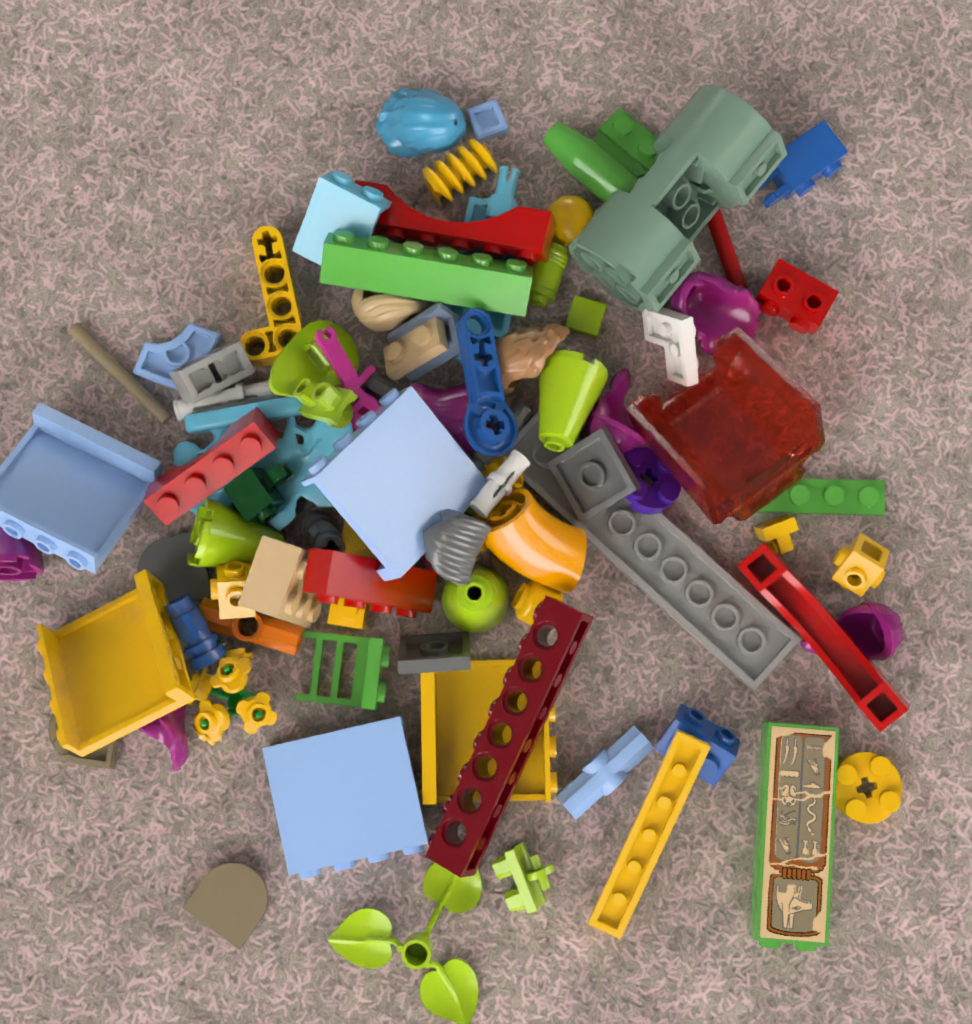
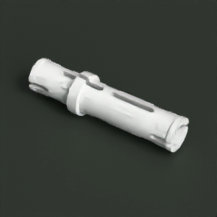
M269 380L248 385L241 382L237 383L234 388L218 391L196 403H184L183 399H176L173 401L177 420L183 421L187 415L278 399L279 395L271 391Z

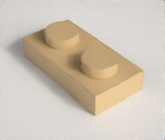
M435 316L384 347L383 355L386 375L396 381L447 351L448 343L444 322Z

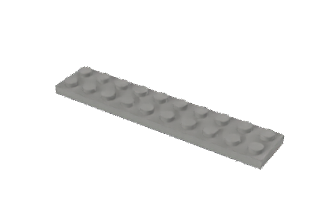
M539 411L518 433L514 447L507 453L497 456L498 458L503 456L508 458L512 450H517L523 454L531 464L523 472L524 483L572 526L584 529L588 542L752 691H755L801 640L661 512L658 514L637 512L629 507L631 502L624 498L591 519L581 523L547 462L568 449H564L562 452H555L544 447V443L539 440ZM578 437L576 438L573 446L581 441Z

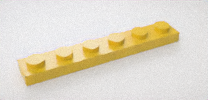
M679 729L676 730L588 919L589 925L621 940L711 746L709 743Z

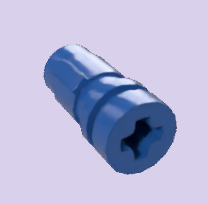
M190 593L182 595L164 606L177 634L186 645L184 648L186 655L192 656L189 660L195 670L205 668L226 655L221 642H216L218 640L217 634L215 632L211 633L199 606L196 605Z

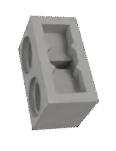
M233 341L227 342L170 371L169 374L184 403H196L251 375L255 370L241 342Z

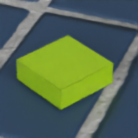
M575 295L565 327H568L571 332L597 339L607 304Z

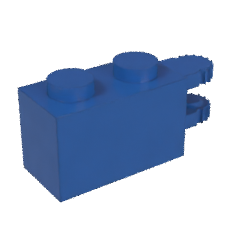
M825 120L785 146L787 155L758 190L763 189L772 181L778 189L767 195L762 203L766 208H769L783 198L788 200L795 194L802 197L816 186L814 181L823 175L828 179L843 167L841 162L848 151Z

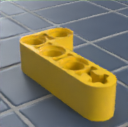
M272 226L258 228L252 237V246L269 322L268 327L248 331L240 339L252 366L255 367L273 365L284 348L282 347L283 340L287 336L296 335L304 328L287 246L281 233ZM268 241L274 242L272 243V250L275 258H270L266 250ZM274 272H283L284 277L280 282H269V277ZM283 303L291 305V310L288 314L284 316L275 314L279 305ZM260 342L265 344L264 351L257 356L249 355V350L253 344Z

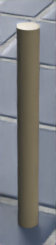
M75 323L70 327L68 332L160 423L164 425L172 418L173 415L79 323Z

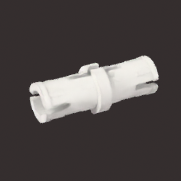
M512 450L495 473L491 472L486 477L488 482L474 499L468 503L470 508L481 517L487 518L504 495L508 496L513 491L511 486L524 470L531 465L529 460L517 450Z

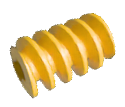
M472 138L467 142L468 150L464 146L456 148L457 157L450 152L446 154V164L436 160L434 162L435 172L429 167L422 169L424 182L441 207L440 197L444 196L450 202L454 200L452 195L453 189L461 195L465 194L464 182H467L472 188L476 187L475 175H478L485 181L487 180L485 169L489 168L495 174L499 172L494 158L483 143H479Z

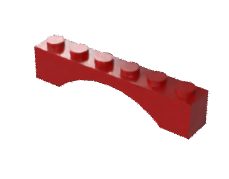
M355 180V183L362 187L370 186L381 191L383 198L392 202L389 209L380 213L372 236L375 233L382 234L397 242H406V239L418 240L420 244L432 248L438 247L439 244L447 245L461 253H470L471 250L483 251L484 254L497 259L503 258L504 255L512 256L525 261L527 264H536L537 261H548L556 227L552 211L517 206L501 215L485 220L472 222L443 221L428 217L412 209L399 199L388 185Z
M763 543L737 565L754 587L782 614L816 652L847 691L854 703L879 732H882L909 710L910 704L769 543Z

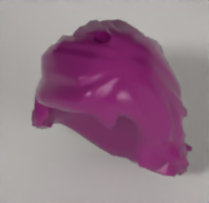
M696 271L690 273L671 296L670 304L672 311L693 317V323L696 328L695 339L699 341L701 349L707 352L709 356H714L715 354L722 355L729 352L734 354L743 351L747 347L748 341L756 337L754 331L760 327V323L757 320L762 313L759 308L760 303L754 299L751 290L745 289L743 286H736L715 274Z

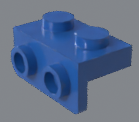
M680 704L675 717L658 739L654 749L665 755L677 729L709 743L711 746L697 776L714 787L737 757L740 740L728 728L719 727L706 719L699 710Z

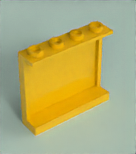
M146 569L133 575L136 589L55 631H51L41 623L36 626L39 637L37 647L43 656L45 665L43 676L49 685L52 698L49 704L56 716L58 726L56 731L57 740L64 749H68L81 757L195 700L178 635L164 607L168 604L164 585Z
M470 660L471 670L420 673L423 805L445 803L455 793L459 784V772L464 764L469 762L474 752L473 742L477 734L484 730L489 719V707L496 698H499L504 687V675L508 668L514 665L516 660ZM537 661L532 668V674L535 679L542 672L540 661ZM524 693L519 696L517 701L520 711L527 704V698ZM555 703L509 801L545 800V802H551V793H557L558 791L557 772H550V758H556L557 755L556 736H549V722H555L556 720ZM509 726L505 727L502 734L503 740L507 744L512 736ZM493 758L488 762V772L491 776L496 771V762ZM478 791L473 795V802H481V795Z

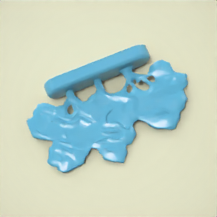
M283 397L191 414L184 417L186 431L190 434L212 432L215 438L203 450L198 448L195 443L188 441L178 443L173 451V467L175 465L183 466L196 459L199 454L207 451L222 437L230 425L255 407H258L270 422L286 419L287 426L284 436L277 441L276 449L251 466L263 468L267 473L278 463L282 466L287 464L294 474L289 481L277 488L286 502L278 507V515L268 521L270 525L280 532L295 518L296 501L300 496L313 502L318 508L334 507L315 483L304 487L301 482L310 474L307 468L322 455L328 457L335 450L332 444L347 432L353 433L352 423L338 429L328 426L326 422L316 420L313 426L304 429L295 422V417L303 416L298 412L302 403L295 397ZM296 434L303 436L304 443L302 445L298 444ZM230 482L207 498L214 499L232 508L233 502L223 489ZM201 501L189 511L194 512L196 516L199 507H205L204 502Z

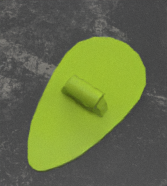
M317 320L309 323L288 342L276 358L270 371L269 388L276 395L294 397L293 392L304 378L311 379L315 384L327 382L332 386H339L341 383L323 351L316 344L314 336L318 330L324 331L327 326L333 328L337 334V340L357 372L360 359L358 348L352 337L342 327L331 321Z

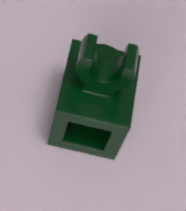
M278 463L267 473L263 468L249 467L223 489L246 522L266 523L278 515V507L286 502L277 488L289 481L294 474L287 464L282 466Z

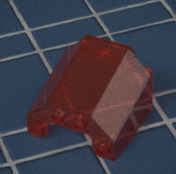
M738 326L716 340L712 352L715 366L706 373L698 375V384L685 387L679 393L672 394L664 404H661L656 394L648 393L638 396L631 405L626 407L634 429L644 438L648 446L713 525L721 524L727 517H734L737 521L747 520L801 480L807 471L802 465L812 454L820 451L825 443L820 404Z

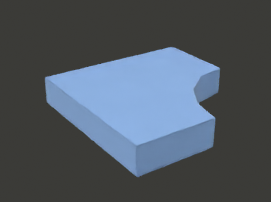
M189 322L184 331L171 341L159 344L145 342L132 373L177 390L169 372L218 348L222 335Z

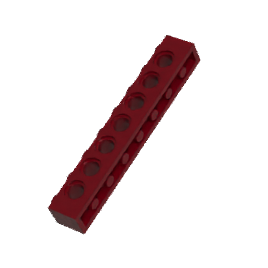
M547 595L544 601H541L535 608L532 627L529 633L522 637L518 646L519 655L514 665L509 667L504 675V687L499 698H496L489 707L487 724L484 730L477 734L473 742L474 752L469 762L465 763L459 772V784L455 793L444 804L442 821L433 830L428 839L429 849L425 857L458 877L475 875L594 619L593 616ZM555 628L557 640L553 645L549 646L547 636ZM537 661H540L542 672L535 679L532 674V668ZM524 693L527 698V704L520 711L517 701L519 696ZM509 726L512 736L506 744L502 734L505 727ZM492 758L496 762V771L493 776L488 772V762ZM476 791L481 795V804L478 808L473 804V795ZM461 823L466 829V836L463 841L458 836V827Z

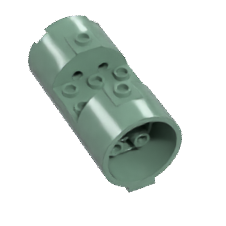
M715 85L701 86L670 124L659 133L656 141L653 143L658 155L656 162L644 177L637 180L631 193L620 190L614 191L603 205L594 212L593 217L569 245L571 256L587 275L592 273L595 279L604 285L602 289L619 302L636 311L643 312L647 309L648 311L653 310L658 313L701 260L692 241L719 208L732 209L737 204L745 206L787 155L782 136L779 132L773 130L767 121L743 99Z

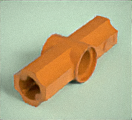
M204 597L199 605L210 631L293 656L297 655L305 627L255 612L256 617L254 618L257 620L258 629L252 636H247L242 629V624L247 618L220 619L219 601L211 600L207 597Z

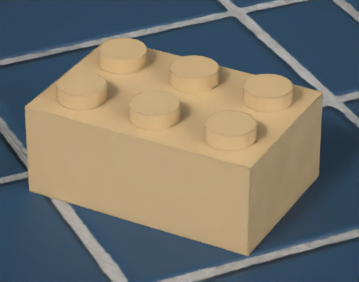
M262 535L237 605L310 629L311 624L315 623L320 615L321 603L316 601L317 594L302 592L308 551Z

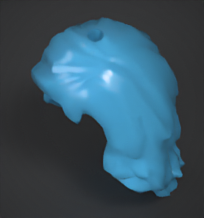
M403 87L400 91L391 92L389 101H384L383 109L378 112L379 119L375 123L376 133L381 136L388 151L391 154L406 158L419 157L426 152L439 153L450 150L467 133L466 122L463 119L464 115L459 105L435 90L427 88L423 90H407Z

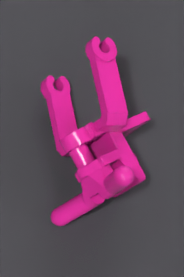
M327 326L324 331L318 330L314 339L341 383L339 387L352 390L358 396L354 402L350 403L353 409L350 423H352L354 432L359 428L355 424L359 418L368 411L373 410L376 412L381 407L373 396L368 395L361 389L376 368L370 365L358 378V374L337 340L335 330Z

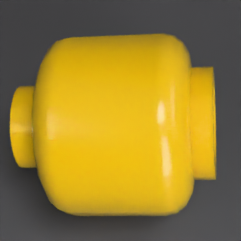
M530 581L528 584L522 583L512 601V607L515 608L517 619L532 626L534 622L533 613L537 605L544 601L546 595L563 602L562 592L545 587L534 581Z

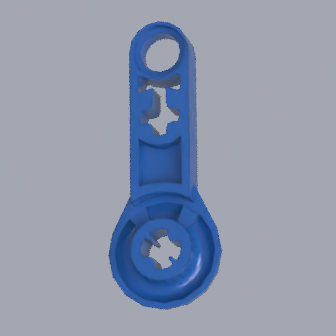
M471 309L459 318L456 324L469 401L463 418V431L466 440L474 450L482 455L494 457L505 454L514 447L518 437V425L512 411L504 401L505 396L490 317L480 309ZM468 319H474L480 324L481 333L479 335L472 333L468 329ZM478 354L480 359L485 360V364L482 365L481 361L475 360L474 356ZM489 422L490 425L496 426L497 431L493 432L491 428H487L486 423Z

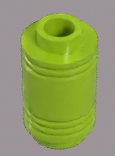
M552 242L548 261H537L536 264H531L533 266V278L528 303L537 307H546V304L554 303L569 259L566 255L567 249Z

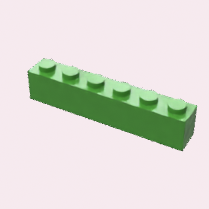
M336 230L334 233L328 232L323 244L319 283L526 317L533 278V266H529L525 261L519 259H508L505 262L493 260L492 256L484 253H474L472 256L458 254L457 250L448 247H440L438 250L424 248L422 244L409 241L397 244L389 242V239L382 236H370L367 239L355 237V234L350 231Z

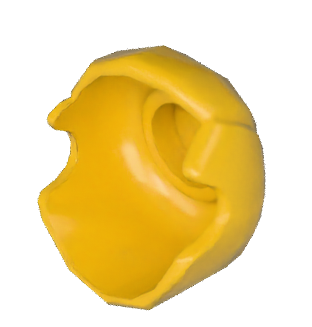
M567 195L552 202L547 211H552L556 222L553 241L561 246H569L593 217L594 210L591 204L580 196Z

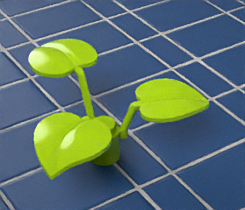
M433 863L424 876L423 892L427 898L438 903L424 932L411 934L405 943H402L396 937H390L393 926L389 917L381 910L370 907L361 908L351 913L330 934L328 941L335 951L349 962L363 968L375 969L386 965L392 957L391 944L397 947L396 950L401 953L402 960L407 967L411 969L434 967L436 970L427 972L420 984L419 993L424 1006L438 1017L458 1024H470L477 1007L479 993L475 971L466 961L460 958H452L443 966L438 961L430 960L433 952V942L429 936L443 906L450 912L457 914L467 912L476 906L482 893V878L479 869H477L474 876L460 878L437 863Z

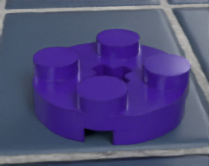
M637 447L623 455L642 487L625 497L626 500L631 502L630 508L643 514H658L675 502L681 491V477L678 469L675 467L676 460L670 453L660 452L648 447ZM646 475L651 478L653 483L651 486H647L646 480L640 477Z

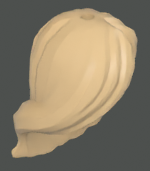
M360 289L354 290L351 299L355 316L364 326L378 333L388 332L400 327L411 314L424 312L433 302Z

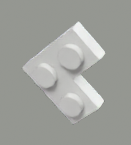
M663 307L658 313L645 309L642 312L644 337L646 341L664 347L667 379L686 387L698 384L699 362L696 356V328L693 323V317Z

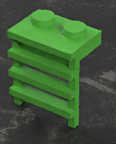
M303 631V638L316 639L310 694L296 693L295 700L361 707L362 709L377 710L379 709V703H385L387 682H382L383 669L389 668L391 647L386 646V639ZM325 640L337 641L330 697L318 696ZM345 642L357 644L351 699L338 698Z

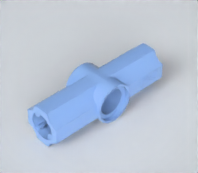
M633 725L608 749H602L582 767V772L561 789L556 798L575 819L579 818L603 795L607 796L628 777L627 773L650 754L654 747Z

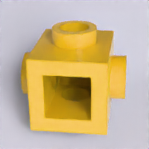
M859 533L848 548L843 545L837 551L832 560V563L836 566L831 579L836 581L842 588L862 597L869 587L875 589L884 578L886 573L884 569L890 550Z
M231 561L223 565H216L217 578L210 579L211 600L219 601L220 619L256 617L254 610L237 605L252 563Z

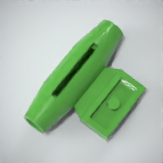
M621 108L599 128L595 141L560 121L550 128L543 139V144L566 171L603 202L617 190L631 193L637 180L645 176L658 157L653 146L657 137Z

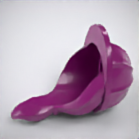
M626 368L621 369L613 376L610 382V391L607 395L599 397V400L596 401L593 411L588 416L585 430L586 437H588L600 428L607 427L622 454L632 450L635 445L644 446L646 442L638 434L637 426L624 406V398L629 390L631 380L629 370Z
M862 602L858 606L844 611L837 620L871 661H883L891 658L903 640L904 632L900 616L882 603ZM805 640L800 642L803 649L816 654Z

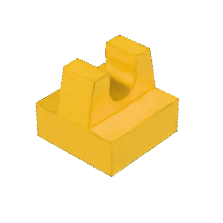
M782 515L754 526L758 540L770 541L772 547L779 554L794 550L789 534L799 530L794 516Z

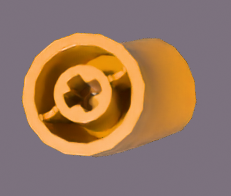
M522 488L513 489L508 496L504 495L488 514L487 518H483L477 513L473 518L482 520L491 527V532L484 541L485 545L511 569L529 580L551 589L571 593L576 588L582 574L587 550V537L584 529L569 525L552 516L539 505L529 490Z

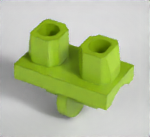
M307 378L302 379L293 392V396L302 403L298 410L299 413L306 418L326 422L328 426L338 429L344 428L350 423L353 416V409L350 403L354 402L358 397L352 390L335 387L327 382L315 384L311 379Z
M524 841L514 844L502 856L492 862L495 875L499 880L513 875L517 887L505 892V900L510 911L526 909L527 914L538 911V907L547 902L544 891L551 888L547 875L555 871L554 864L547 863L543 865L538 853L529 856Z

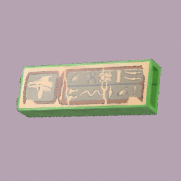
M762 721L750 935L756 941H759V946L781 948V943L795 944V949L802 951H817V946L828 947L839 728Z

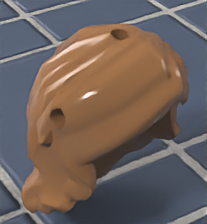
M551 323L542 328H525L514 331L495 341L504 396L510 394L523 378H537L543 370L547 358L555 351L557 344L562 342L571 333L568 327Z

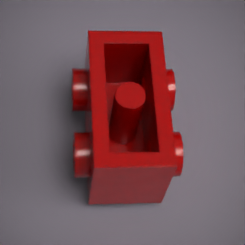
M779 258L755 299L760 303L759 308L763 313L771 317L779 316L788 321V325L793 330L802 334L808 332L812 335L820 327L839 291Z

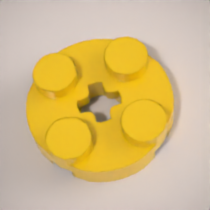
M862 751L846 755L838 762L835 807L850 819L868 824L880 822L889 817L892 812L897 811L901 804L902 782L897 769L891 764L890 760L872 752ZM866 777L868 782L874 783V789L870 791L871 795L868 797L862 792H857V786L862 784L861 779Z

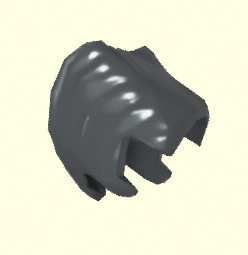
M445 509L440 513L442 520L423 531V541L426 550L424 553L425 558L431 563L435 572L443 579L456 585H466L471 581L476 557L479 555V550L491 532V527L482 520L475 519L456 510Z

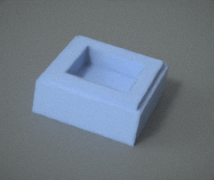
M497 99L465 110L471 129L479 143L508 132V126Z

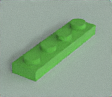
M747 477L745 479V513L885 515V481Z

